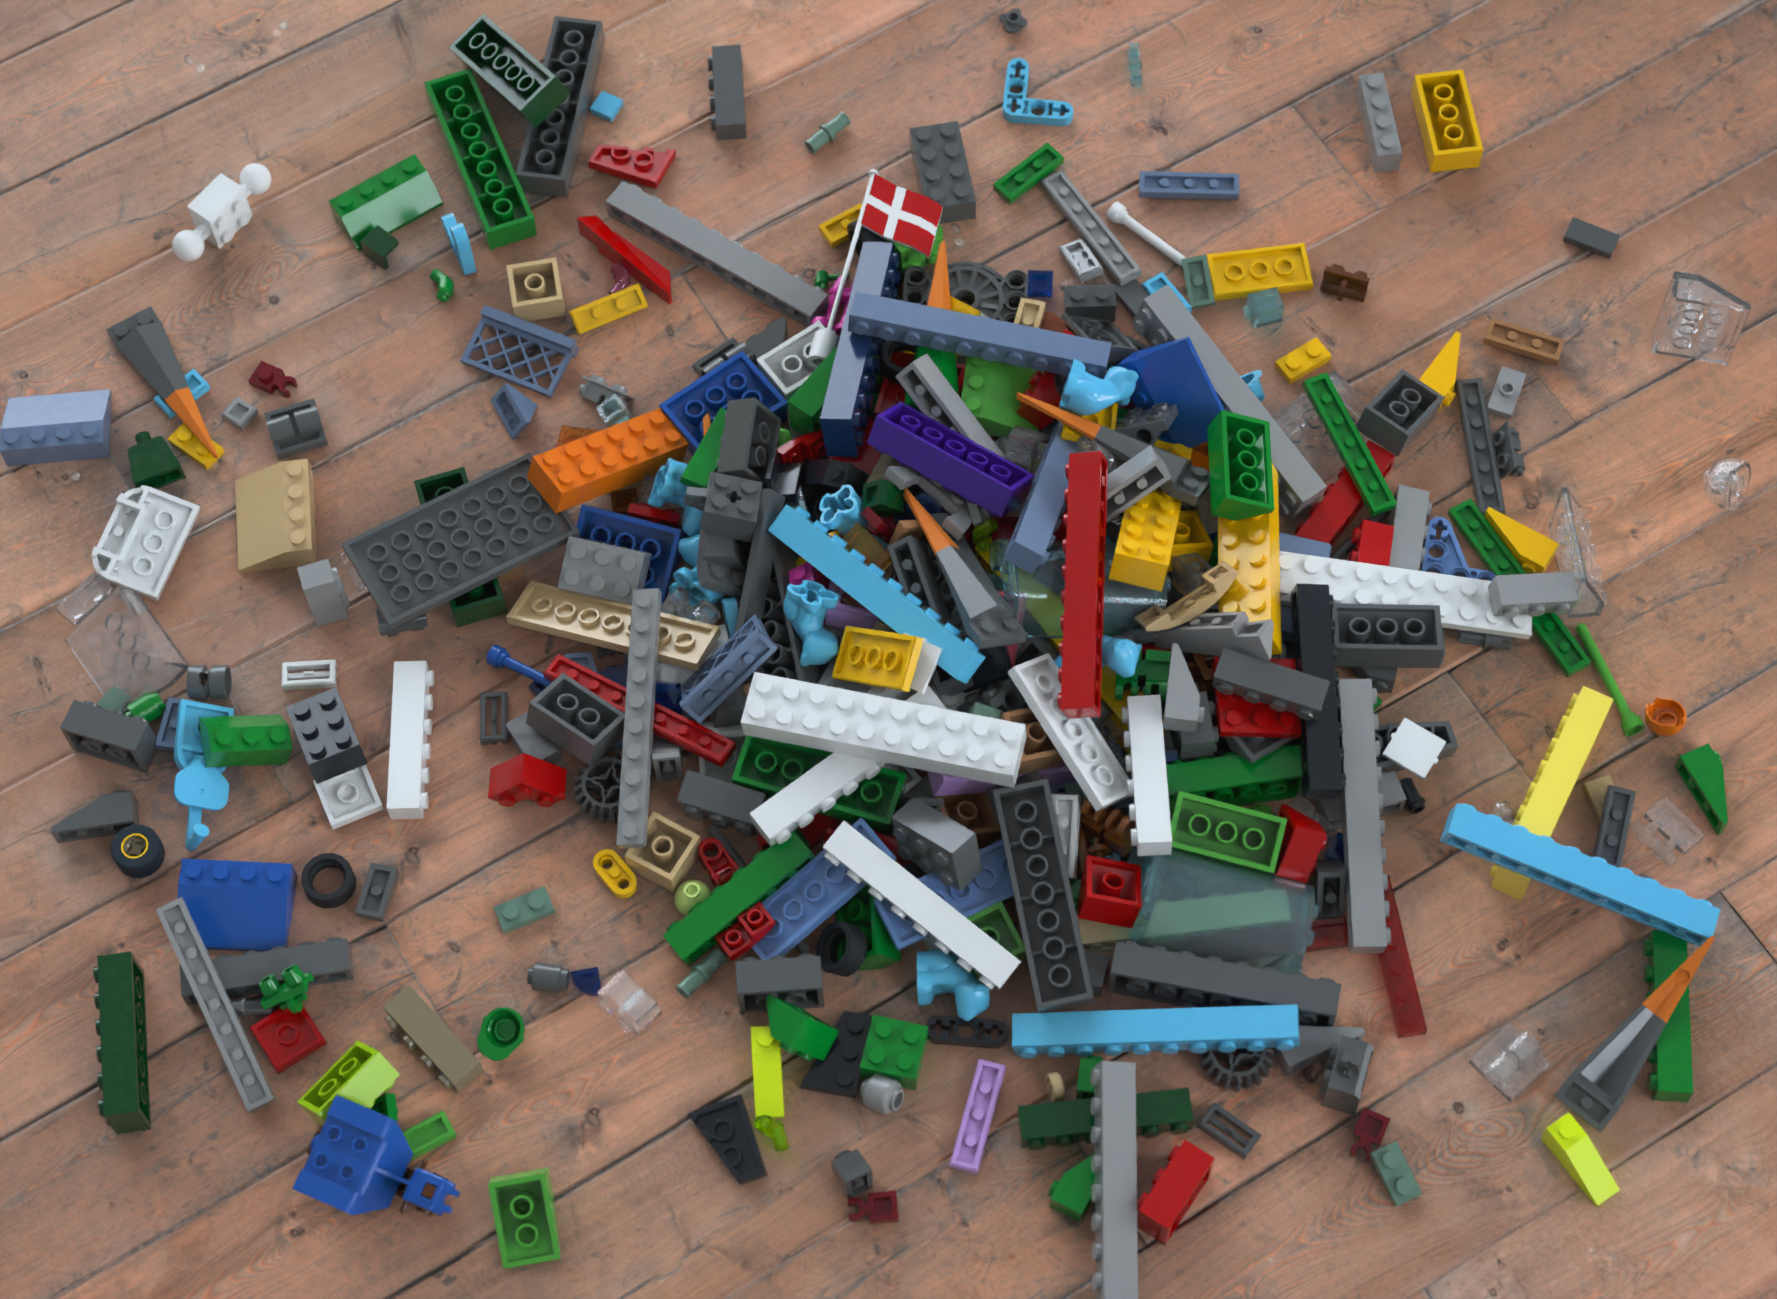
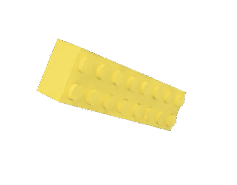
M1585 686L1582 687L1579 695L1573 694L1567 711L1563 715L1557 732L1552 738L1546 751L1547 753L1544 759H1542L1536 776L1526 793L1523 804H1521L1516 814L1513 825L1523 826L1529 832L1538 836L1551 837L1613 703V698ZM1494 863L1489 876L1493 877L1491 888L1520 901L1531 880L1527 876Z

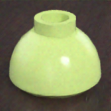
M693 879L683 882L675 892L674 902L677 910L687 916L688 911L695 904L703 903L710 897L711 890L704 882Z

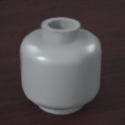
M874 1074L862 1083L860 1089L864 1106L883 1115L897 1111L904 1100L905 1093L902 1090L901 1083L891 1077Z

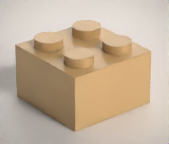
M556 257L506 265L515 317L529 322L566 316Z
M653 811L647 824L646 847L629 848L624 855L626 864L631 871L675 893L699 856L698 848L701 837Z

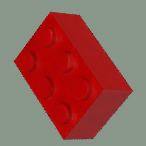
M1184 1140L1180 1147L1174 1146L1167 1158L1168 1163L1165 1171L1161 1168L1158 1170L1151 1182L1153 1186L1150 1189V1193L1144 1192L1137 1203V1228L1163 1245H1166L1211 1176L1215 1160L1214 1157L1187 1140Z

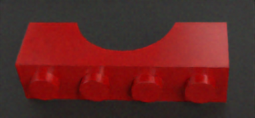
M1065 329V330L1062 332V333H1065V334L1074 335L1073 333H1071V332H1070L1069 330H1067V329ZM1036 370L1028 381L1030 384L1029 389L1027 388L1022 394L1059 408L1061 397L1055 387V373ZM1021 402L1016 412L1040 430H1043L1055 419Z

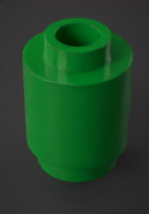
M154 691L151 694L146 693L126 706L128 712L125 715L131 718L133 716L142 717L149 724L163 715L162 712L165 710L166 705L158 693Z

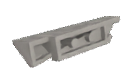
M1245 611L1202 613L1184 624L1160 630L1161 638L1154 641V643L1158 647L1172 650V643H1177L1181 652L1221 656L1223 648H1227L1269 662L1272 656L1274 623L1272 619L1248 622L1249 619Z

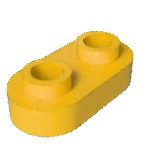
M604 849L594 856L593 867L595 873L614 896L625 899L634 895L638 887L636 876L615 851ZM606 863L612 864V867L609 869L603 868ZM622 883L629 884L625 889L619 888Z

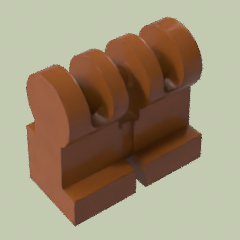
M1087 798L1080 810L1081 814L1084 815L1080 820L1083 830L1092 837H1099L1100 842L1104 840V844L1109 845L1110 849L1125 858L1134 847L1131 845V829L1135 828V821H1130L1129 816L1125 817L1123 811L1118 808L1111 812L1112 805L1096 812Z

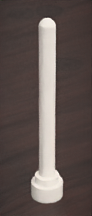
M1117 201L1109 208L1106 214L1107 219L1114 224H1124L1183 268L1181 259L1186 257L1131 218L1125 206Z

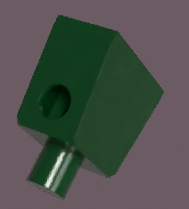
M147 431L140 432L135 436L137 445L129 447L127 451L132 480L136 488L145 485L159 489L186 478L178 459L162 436L151 438L150 433Z

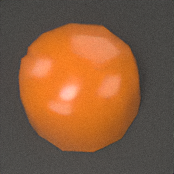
M1657 697L1654 702L1645 705V723L1650 731L1659 736H1672L1681 731L1686 725V711L1681 703L1673 699Z

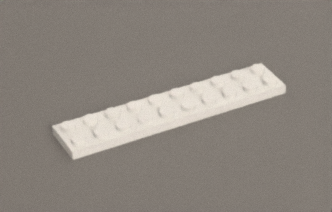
M1280 551L1281 605L1291 606L1290 594L1297 583L1329 585V595H1333L1334 603L1440 605L1441 626L1443 628L1529 639L1532 636V616L1529 614H1519L1512 618H1505L1503 615H1493L1488 585L1491 581Z

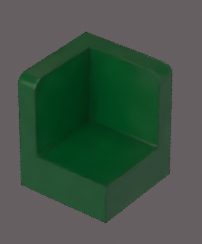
M378 225L360 241L364 255L384 270L389 267L386 256L399 245L395 237Z
M882 478L863 484L862 510L869 506L877 515L884 518L903 513V493L905 489L900 490L894 483Z

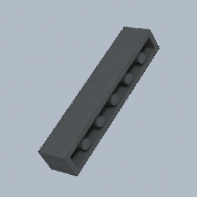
M909 535L887 546L899 582L903 586V593L908 595L910 592L922 601L920 606L925 610L929 607L942 617L939 621L944 625L947 622L952 624L924 543ZM939 665L936 666L932 675L937 690L950 697L974 686L972 677L965 684L955 679Z
M340 937L329 938L326 942L320 943L302 942L299 946L288 948L286 946H276L269 951L263 952L250 950L244 952L243 955L237 956L219 955L212 959L229 999L262 994L259 983L264 977L271 974L276 977L279 984L285 983L281 973L287 967L294 964L299 967L303 974L311 972L314 980L309 982L308 986L354 979L352 950L347 938L342 939ZM180 964L181 996L187 1005L198 1004Z

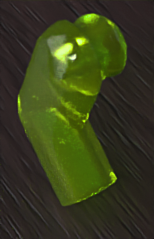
M994 518L988 519L972 531L973 545H976L978 552L987 551L991 547L988 541L989 534L998 530V523Z
M768 1115L756 1117L754 1120L755 1129L773 1139L775 1151L787 1150L789 1145L783 1123Z

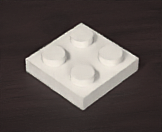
M366 764L318 784L313 780L333 830L384 809Z

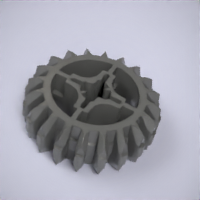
M606 752L605 758H599L592 766L585 764L586 769L579 768V777L574 778L576 786L573 788V793L577 796L575 801L578 806H581L582 813H589V817L592 820L599 816V821L602 824L606 818H610L611 823L614 824L619 811V801H615L619 800L620 795L618 773L621 774L622 760L618 752L613 758H610L609 753ZM594 791L595 794L600 795L602 803L594 800L588 792Z
M1239 1048L1240 1054L1236 1057L1235 1063H1232L1234 1051L1221 1052L1219 1049H1207L1204 1053H1198V1058L1203 1059L1200 1061V1068L1207 1069L1205 1072L1206 1078L1215 1076L1213 1082L1215 1086L1219 1085L1222 1081L1224 1082L1225 1091L1229 1089L1230 1085H1235L1236 1092L1240 1091L1241 1085H1244L1249 1091L1252 1088V1082L1259 1086L1262 1083L1261 1077L1267 1078L1270 1072L1267 1068H1273L1274 1061L1270 1058L1274 1057L1275 1050L1265 1048L1262 1051H1258L1257 1054L1254 1051H1249L1247 1048ZM1214 1054H1217L1218 1058L1226 1061L1227 1069L1217 1062ZM1251 1065H1254L1253 1068L1247 1071L1236 1072V1070L1241 1066L1250 1067Z

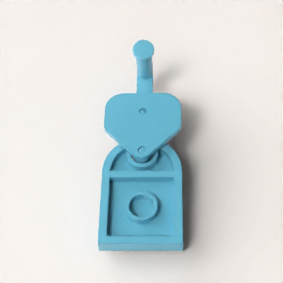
M181 699L178 704L174 759L180 772L175 776L173 793L178 803L189 806L185 847L187 851L192 852L197 849L210 832L206 825L201 824L202 809L221 810L227 804L229 795V783L222 775L227 767H205L199 718L234 716V708Z

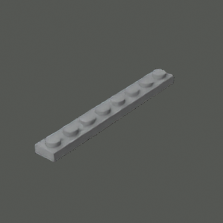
M180 897L155 909L247 1111L252 1112L275 1101L272 1090L184 899Z

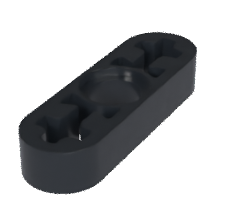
M937 1015L931 1017L926 1023L929 1031L928 1040L934 1044L997 1049L1002 1047L1007 1040V1028L1004 1023L998 1020L972 1018L969 1021H964L959 1017ZM940 1024L943 1030L951 1031V1025H954V1037H950V1031H941L940 1035H935V1031L931 1029H935L936 1025ZM962 1026H970L974 1029L975 1033L971 1038L964 1039L958 1034V1031ZM979 1027H983V1033H987L982 1034V1039H978ZM992 1029H998V1034L1000 1035L997 1036V1040H992L991 1035H989Z

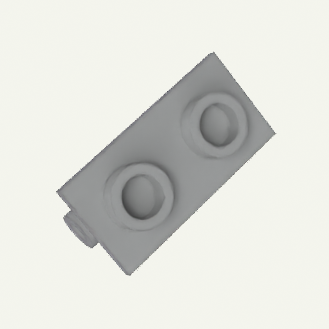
M594 374L590 378L584 375L581 376L587 380L585 385L581 384L578 393L582 394V398L599 404L602 395H604L605 399L602 405L616 412H625L628 407V402H625L626 399H634V397L627 393L628 389L614 383L613 387L604 384L606 381L604 378Z

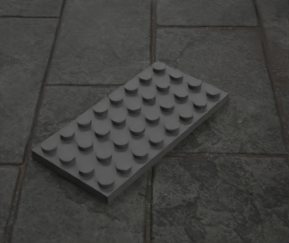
M531 453L342 543L343 550L390 629L404 624L566 544L569 536L580 537V531L568 512L564 510L556 514L527 478L532 460Z

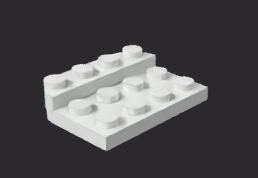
M141 485V487L128 490L117 497V505L97 547L94 546L92 559L96 574L106 584L110 585L113 583L158 601L201 509L196 504L155 488Z

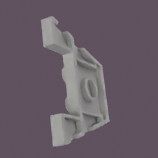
M889 466L884 475L900 490L917 484L951 514V516L944 519L941 526L956 540H961L973 522L967 505L968 501L958 493L944 489L942 484L933 479L921 476L918 471L909 466Z

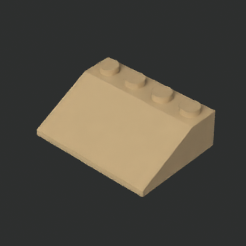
M308 458L282 461L235 480L239 573L303 566L318 562L314 480Z

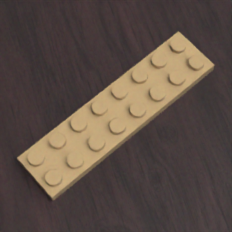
M530 581L506 616L508 624L629 654L632 605ZM660 612L658 661L699 671L721 635L720 627Z

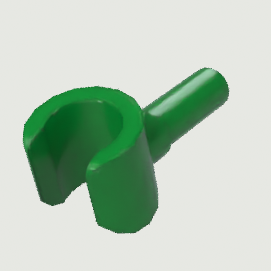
M819 270L816 273L814 287H819L822 290L826 289L828 281L837 280L843 273L829 274L825 270Z

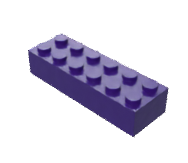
M903 402L897 403L876 416L867 441L878 452L888 454L897 459L901 465L915 469L921 476L933 479L942 484L944 489L958 493L969 503L977 504L985 508L989 514L1001 518L1025 502L1035 477L1034 474Z

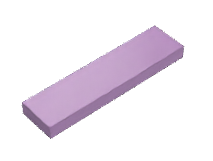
M978 1059L951 1157L950 1168L978 1174L1005 1075L1006 1065Z

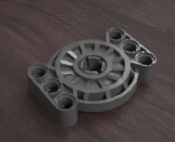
M967 261L954 262L947 265L950 296L962 302L963 299H967L971 307L982 312L980 317L1014 323L1018 308L1012 307H1018L1021 297L1027 298L1028 277L1022 270H1012L1003 278L992 268L980 263ZM921 266L909 267L904 275L903 301L916 302L917 304L927 306L934 272L929 275Z

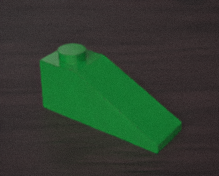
M1708 743L1681 755L1675 765V769L1714 831L1719 835L1728 823L1724 773L1720 755L1717 751H1713Z
M1095 1153L1064 1173L1060 1182L1055 1180L1048 1192V1196L1051 1197L1050 1207L1081 1223L1092 1203L1091 1189L1092 1185L1095 1184V1173L1091 1171V1159Z

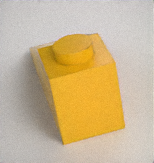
M1458 331L1454 333L1419 379L1445 397L1437 413H1439L1444 405L1448 407L1455 397L1453 389L1456 381L1461 333Z
M1488 507L1484 517L1527 574L1544 573L1553 560L1559 543Z

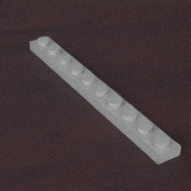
M659 588L633 590L616 842L619 848L646 847L662 595Z

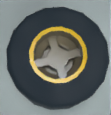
M133 824L123 828L116 834L111 845V854L117 867L123 874L132 878H144L152 875L160 868L164 861L165 850L160 838L152 828L145 825Z

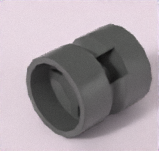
M190 665L186 680L189 699H206L208 695L212 699H229L232 687L229 665H212L210 669L206 665Z

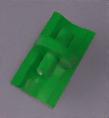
M294 964L287 967L281 973L285 983L279 984L276 977L272 974L260 981L259 988L264 996L260 1004L264 1010L279 1004L282 1010L288 1008L295 1014L302 1011V1002L308 999L305 993L308 990V983L312 982L314 977L311 972L303 974L299 967Z

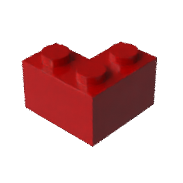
M523 753L490 768L488 798L497 801L499 805L505 807L514 806L525 799L534 801L541 807H551L553 804L565 799L567 769Z

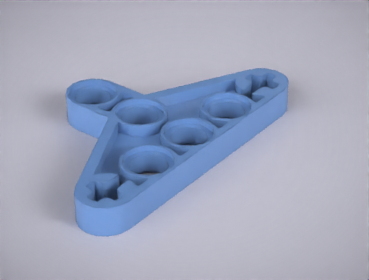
M1435 517L1429 521V531L1424 543L1426 554L1421 565V571H1436L1439 574L1461 575L1467 578L1487 579L1489 581L1494 579L1496 575L1493 572L1468 568L1453 528L1446 518ZM1436 526L1441 527L1440 540L1435 539ZM1431 548H1438L1442 551L1443 555L1439 558H1434L1429 554V550Z

